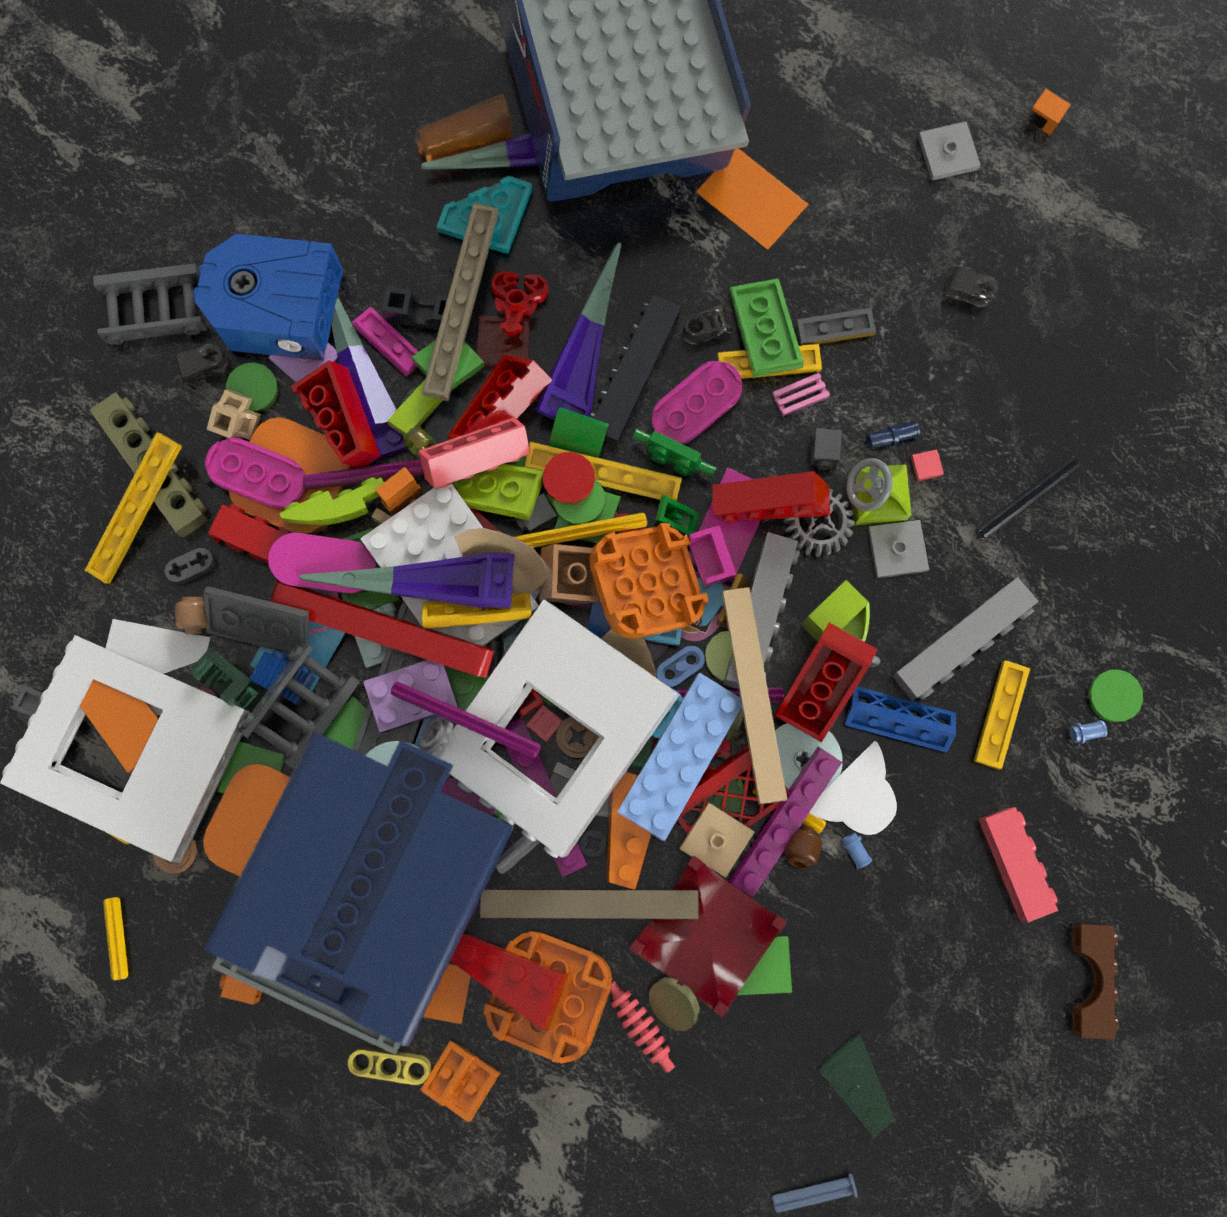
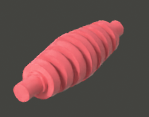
M613 981L610 990L613 1001L610 1004L613 1008L618 1005L621 1008L616 1012L618 1019L626 1015L627 1018L621 1023L623 1028L631 1024L633 1025V1028L627 1032L629 1038H632L639 1034L640 1037L634 1041V1044L639 1047L645 1043L647 1046L641 1050L644 1055L652 1052L653 1055L649 1060L653 1064L659 1063L664 1071L668 1073L675 1065L668 1057L670 1052L669 1046L666 1045L663 1048L660 1046L665 1041L663 1035L657 1038L654 1037L659 1031L658 1026L655 1025L650 1029L647 1027L654 1021L653 1017L650 1015L642 1020L641 1016L647 1010L641 1007L636 1011L634 1007L640 1002L636 998L629 1002L627 998L632 995L630 991L624 992Z

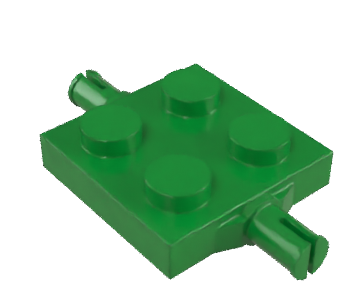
M637 428L633 435V439L646 444L648 455L651 456L650 458L654 462L661 465L666 463L674 467L673 470L680 475L687 476L689 474L694 476L695 472L699 470L712 477L717 468L704 462L701 459V453L657 431L649 435Z

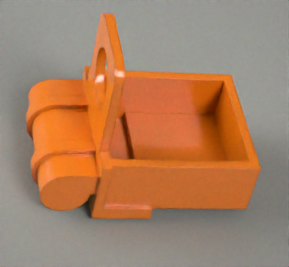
M405 467L375 489L381 499V503L393 516L410 504L412 499L417 500L416 498L423 492Z

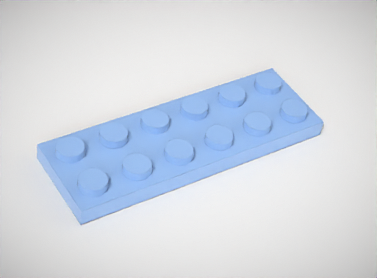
M698 673L616 813L658 839L665 841L742 707L740 697L703 674Z

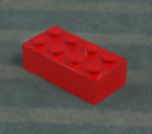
M829 622L785 695L775 716L822 743L870 667L877 649Z

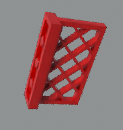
M748 745L700 779L677 819L687 834L693 825L687 824L682 816L690 810L702 812L706 806L707 798L712 794L723 796L722 811L725 810L727 796L740 798L739 813L724 812L730 816L738 817V821L741 823L742 818H746L747 820L743 824L748 827L778 807L780 802L770 803L766 807H764V804H760L759 812L756 814H743L746 799L758 801V797L746 795L748 782H755L754 777H749L752 763ZM746 771V776L740 775L741 773ZM734 778L745 780L743 794L729 793V782ZM724 786V792L718 791ZM703 801L702 807H697Z

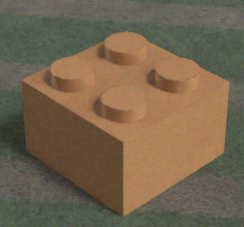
M557 544L541 548V558L544 561L548 577L540 586L539 601L546 600L548 602L584 605L601 602L590 568L589 557L592 548Z

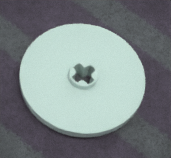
M788 723L775 730L784 784L788 790L804 768V766H800L799 761H796V757L801 756L802 753L805 754V759L809 760L819 746L842 762L840 746L830 732L827 733L821 743ZM842 764L826 788L841 774Z

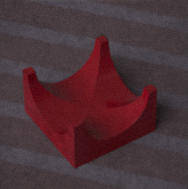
M693 856L673 890H698L699 919H652L629 949L670 978L678 980L677 983L681 986L685 984L698 999L723 1018L736 995L787 921L751 899L710 869L699 858Z

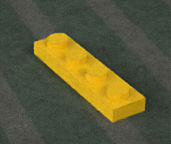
M819 344L799 346L804 362L803 368L757 377L820 372L822 365ZM745 350L718 353V361L731 364L739 372L741 378H753Z
M530 592L512 594L511 608L484 607L483 609L444 602H427L422 604V623L424 629L521 620L532 617Z
M1006 660L1002 661L974 762L998 770L1002 769L1030 668Z

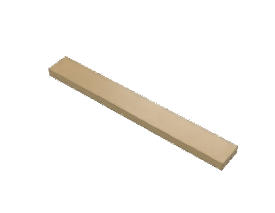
M750 588L726 590L722 592L758 803L766 804L786 801V789Z

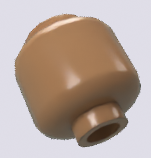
M181 597V601L175 604V625L179 629H185V634H202V628L208 627L203 597Z

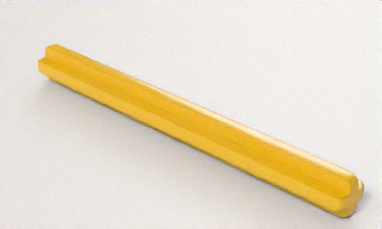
M645 513L515 536L514 538L534 548L646 527L647 518Z

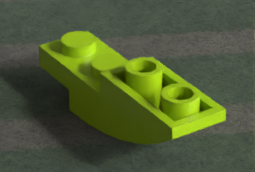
M382 478L367 479L361 483V487L353 491L352 489H346L337 494L338 498L332 499L329 491L324 493L323 491H317L308 497L309 500L300 504L299 502L291 503L284 508L285 511L279 514L286 524L298 526H322L352 520L369 513L365 503L379 497L375 489L384 482Z

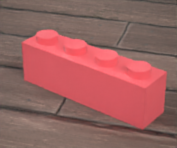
M515 418L418 451L424 477L434 488L447 487L451 482L472 478L476 473L494 470L498 465L519 461L523 456L530 454L525 426Z
M1012 807L979 819L1019 920L1031 922L1058 911L1056 903H1058L1057 896L1053 889L1047 885L1045 880L1047 877L1046 870L1035 856L1036 846L1032 838L1026 834L1024 829L1026 823L1022 813L1017 811L1016 807Z

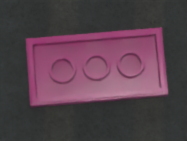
M727 468L720 484L752 480V478ZM712 501L699 531L720 526L737 574L760 521L745 520L738 521L735 524H724L713 516ZM690 549L689 555H690V559H691L692 565H695V566H696L695 561H694V558H693V555H692V552H691V549Z

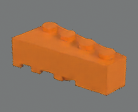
M625 772L609 795L605 881L635 890L651 834L616 813L638 776Z

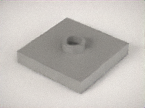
M967 121L919 132L918 139L931 181L979 170L981 165Z
M920 520L870 526L868 528L876 579L929 571Z

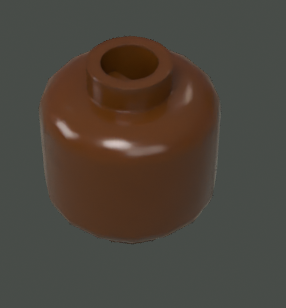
M801 827L789 840L784 850V855L790 865L799 869H809V866L817 864L823 842L816 835L814 829Z

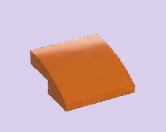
M450 1041L420 1090L441 1106L448 1107L465 1121L471 1122L500 1072L468 1050Z

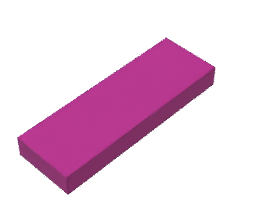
M369 307L352 322V326L403 375L408 377L418 368L412 361V356L418 353V351L372 307Z

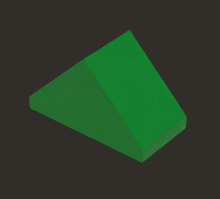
M662 495L654 527H657L660 523H670V527L676 529L683 536L687 534L689 537L690 534L695 532L699 513L666 495Z

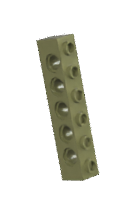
M115 392L89 410L135 474L153 438L151 439L147 431L150 428L142 417L137 419L133 414L136 408L127 397L122 399ZM128 419L127 424L119 428L120 422ZM142 439L140 446L133 448L134 442ZM173 463L165 480L171 479V483L165 489L160 488L154 502L174 531L184 538L209 520L204 514L207 508L199 498L194 500L190 494L193 491L192 487L184 477L179 479L175 473L179 469ZM185 499L184 506L181 509H175L176 503L179 500Z

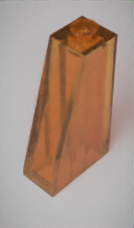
M504 94L496 95L419 129L421 140H417L416 143L420 156L425 155L427 162L513 139L511 117Z

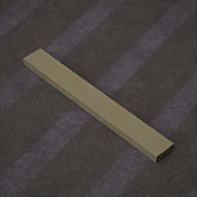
M473 203L422 391L424 396L445 401L449 400L499 213L498 208Z
M484 890L481 895L480 918L699 919L698 890Z

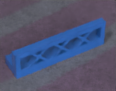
M857 686L851 695V704L846 714L844 725L947 753L956 736V713ZM858 697L866 698L871 703L858 701ZM885 704L892 705L897 710L888 709ZM910 711L918 712L922 717L914 716ZM936 718L948 720V725L940 723Z

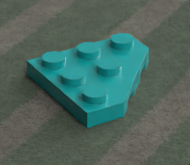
M508 176L501 179L498 184L489 188L483 187L468 194V197L456 203L452 201L446 204L436 227L437 232L463 240L473 203L498 208L499 213L489 248L508 254L533 189L532 183Z

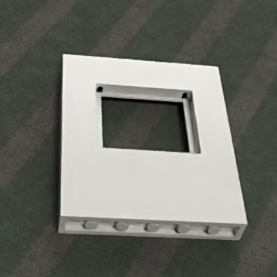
M543 600L466 712L505 729L530 691L534 689L598 735L599 738L557 798L490 750L496 741L458 724L452 730L453 734L449 737L448 743L444 745L443 750L438 751L435 756L454 765L448 777L452 775L459 780L458 786L468 793L475 792L480 796L479 801L489 809L495 807L502 813L500 817L511 825L516 823L523 828L522 834L534 842L539 840L545 845L543 849L555 858L558 856L562 858L568 856L680 694L557 607Z
M75 635L73 640L66 646L65 656L61 664L55 668L53 679L48 689L43 692L40 698L41 703L36 713L30 717L28 729L23 738L18 741L11 762L4 768L0 784L163 859L181 863L242 737V734L238 731L241 728L239 723L249 711ZM93 679L149 703L155 713L160 716L123 792H119L60 765L86 715L80 705ZM54 761L57 762L55 767L52 766V763Z

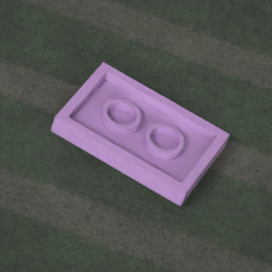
M430 660L363 681L380 733L435 715L391 695L390 691L395 682H400L454 707H458L445 666Z

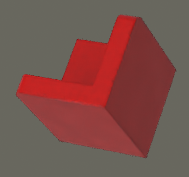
M532 689L517 712L524 719L544 705V701L538 692Z

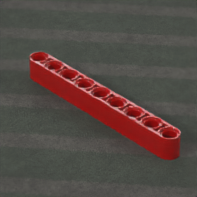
M276 581L270 602L309 611V621L480 677H487L494 654V650L430 628L424 629L421 625L307 588L288 586L280 581Z

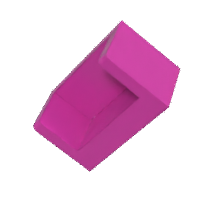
M720 526L690 534L688 537L691 542L689 547L704 589L734 580L736 572Z

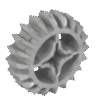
M829 489L830 514L832 511L836 514L839 522L838 530L834 528L835 524L832 523L830 516H825L823 523L819 526L817 525L814 530H812L815 525L814 522L822 516L803 517L808 524V530L805 533L801 529L799 518H784V523L790 525L785 528V533H793L790 539L798 540L797 550H800L802 546L807 547L805 550L806 555H809L812 549L815 550L816 557L821 555L822 549L826 556L831 554V548L838 552L841 549L840 544L846 545L848 542L846 537H850L853 534L849 527H853L855 521L847 519L853 515V511H845L849 505L848 501L841 504L839 501L842 495L838 494L834 498L831 496L833 493L832 489ZM815 534H823L826 537L829 535L831 539L815 540L812 537Z

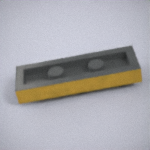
M871 308L796 320L800 346L872 336L876 333Z

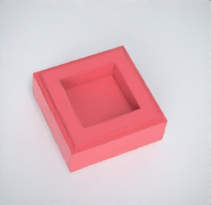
M937 450L911 456L917 481L940 477L944 474Z
M542 705L526 726L547 743L563 721Z

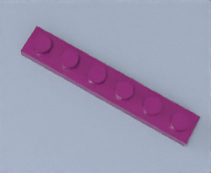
M523 718L505 727V729L532 740ZM506 746L514 767L557 798L539 754L536 758H532ZM578 843L574 845L568 856L562 858L560 856L554 857L562 877L587 867Z
M819 746L816 748L786 793L787 800L780 802L729 879L730 884L752 898L754 897L785 850L789 840L799 829L842 764L840 760Z

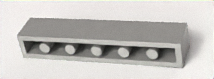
M770 532L766 534L763 540L750 586L763 666L765 662L769 663L772 656L773 648L769 647L771 638H776L780 623H777L776 619L778 613H783L787 600L783 598L784 590H789L793 575L789 574L791 565H796L800 553L799 550H796L798 541ZM731 653L723 685L739 689L733 654Z
M1017 577L893 674L892 677L911 701L918 697L921 700L925 699L934 691L932 686L940 681L943 684L955 675L952 672L954 668L958 665L963 668L975 659L972 656L974 652L978 649L981 652L988 649L995 643L992 640L993 637L998 633L1004 636L1014 628L1012 622L1017 618L1021 620L1027 618L1034 612L1032 606L1039 601Z

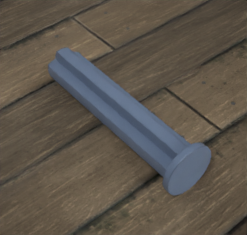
M848 1174V1178L774 1195L772 1197L774 1210L779 1213L850 1195L858 1197L853 1176Z

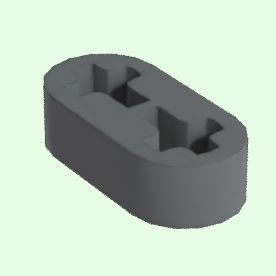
M205 548L195 549L169 561L165 566V575L175 584H184L213 570L216 564L215 556ZM201 555L209 558L205 560V566L195 564L200 561L199 556ZM176 566H179L182 569L186 568L181 571L182 576L180 577L172 575L176 572Z

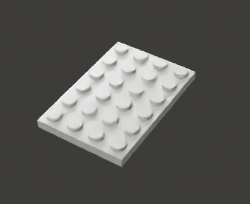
M450 484L447 487L431 489L363 536L361 540L379 566L383 568L463 557L454 536L469 529L483 527L454 486ZM530 594L531 609L534 612L539 606ZM401 596L421 626H423L422 604L437 601ZM521 620L430 629L485 646Z

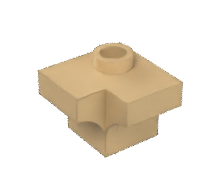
M226 389L220 401L212 407L207 430L227 438L242 437L250 440L257 429L261 414L249 410L252 397Z

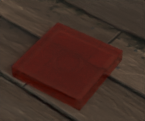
M479 316L477 355L484 361V368H495L503 355L528 359L530 318L521 319L519 323L523 326L521 333H516L515 336H508L506 331H501L500 325L507 322L506 317Z

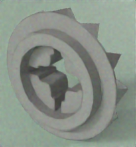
M440 716L431 721L422 734L420 749L433 756L437 755L438 751L443 750L444 745L448 743L449 737L453 734L451 730L454 724Z

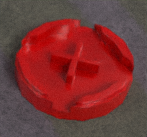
M574 452L560 453L552 457L545 466L543 472L544 488L548 495L558 503L578 504L587 499L593 491L595 484L594 468L590 461L581 454Z

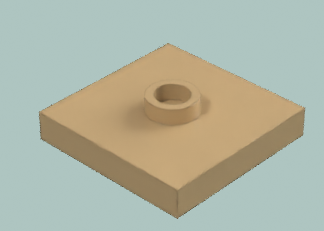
M708 802L679 848L692 857L696 856L709 868L726 878L754 834V830Z

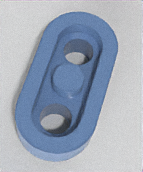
M696 646L683 648L658 667L656 678L670 688L678 686L702 668L705 661L702 650ZM693 656L696 660L695 664H688L686 658ZM672 671L674 678L668 680L665 678L664 673Z

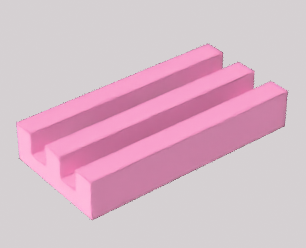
M817 373L774 391L772 396L782 417L825 400L829 398L830 394L826 391L824 382L821 381L820 373ZM816 383V385L812 387H809L793 395L780 399L781 396L789 394L810 384ZM818 390L821 393L790 407H784L785 404Z

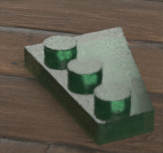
M858 1033L817 1070L869 1133L875 1137L895 1118L862 1037Z

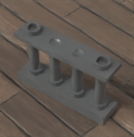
M194 263L93 276L95 288L102 296H106L109 328L97 329L98 335L106 343L117 345L127 340L182 333L196 335L200 331L208 330L201 316L196 317L193 286L198 284L200 278L197 265ZM182 286L185 318L170 320L168 289L170 287ZM156 289L160 321L145 323L142 293L145 290ZM130 292L132 293L134 324L119 326L117 296L119 293Z
M302 643L301 646L297 645L291 651L288 657L290 661L252 713L247 712L239 723L241 728L238 730L246 738L253 731L284 752L282 760L293 769H295L313 732L315 731L321 735L325 732L360 683V681L347 673L338 677L308 655L313 648L305 643ZM301 664L332 685L331 689L333 690L327 698L324 697L322 699L292 678ZM285 686L316 707L315 710L317 712L311 720L308 719L306 721L276 700ZM269 709L300 729L299 732L301 734L295 742H288L260 723Z

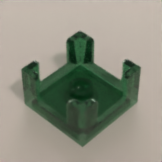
M211 647L188 671L208 688H212L220 678L228 682L230 685L220 698L230 707L235 705L245 710L262 690Z

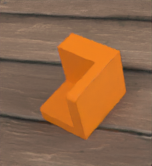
M1045 89L1032 108L1034 112L1048 120L1042 131L1051 135L1071 104Z

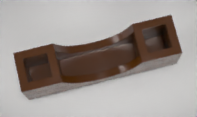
M1072 923V951L1080 954L1088 961L1094 974V985L1090 995L1082 1003L1073 1006V1035L1081 1038L1115 1040V1033L1118 1031V1019L1115 1016V1004L1118 1002L1115 976L1118 973V964L1116 959H1114V948L1117 947L1118 937L1114 931V926Z

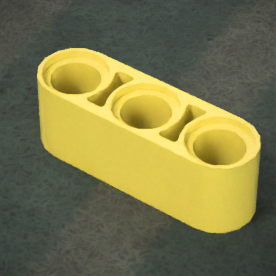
M360 1047L350 1055L348 1060L349 1070L354 1075L411 1085L423 1083L431 1072V1063L425 1056L398 1051L394 1055L384 1049L374 1047ZM358 1054H364L368 1057L369 1066L367 1068H361L357 1065L356 1057ZM390 1058L396 1062L397 1069L395 1072H388L384 1069L383 1062L385 1059ZM413 1063H419L423 1066V1076L416 1077L412 1074L411 1065Z

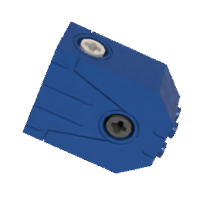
M235 234L205 254L204 264H201L199 267L200 278L198 287L194 289L193 299L230 351L324 361L344 269L330 243Z

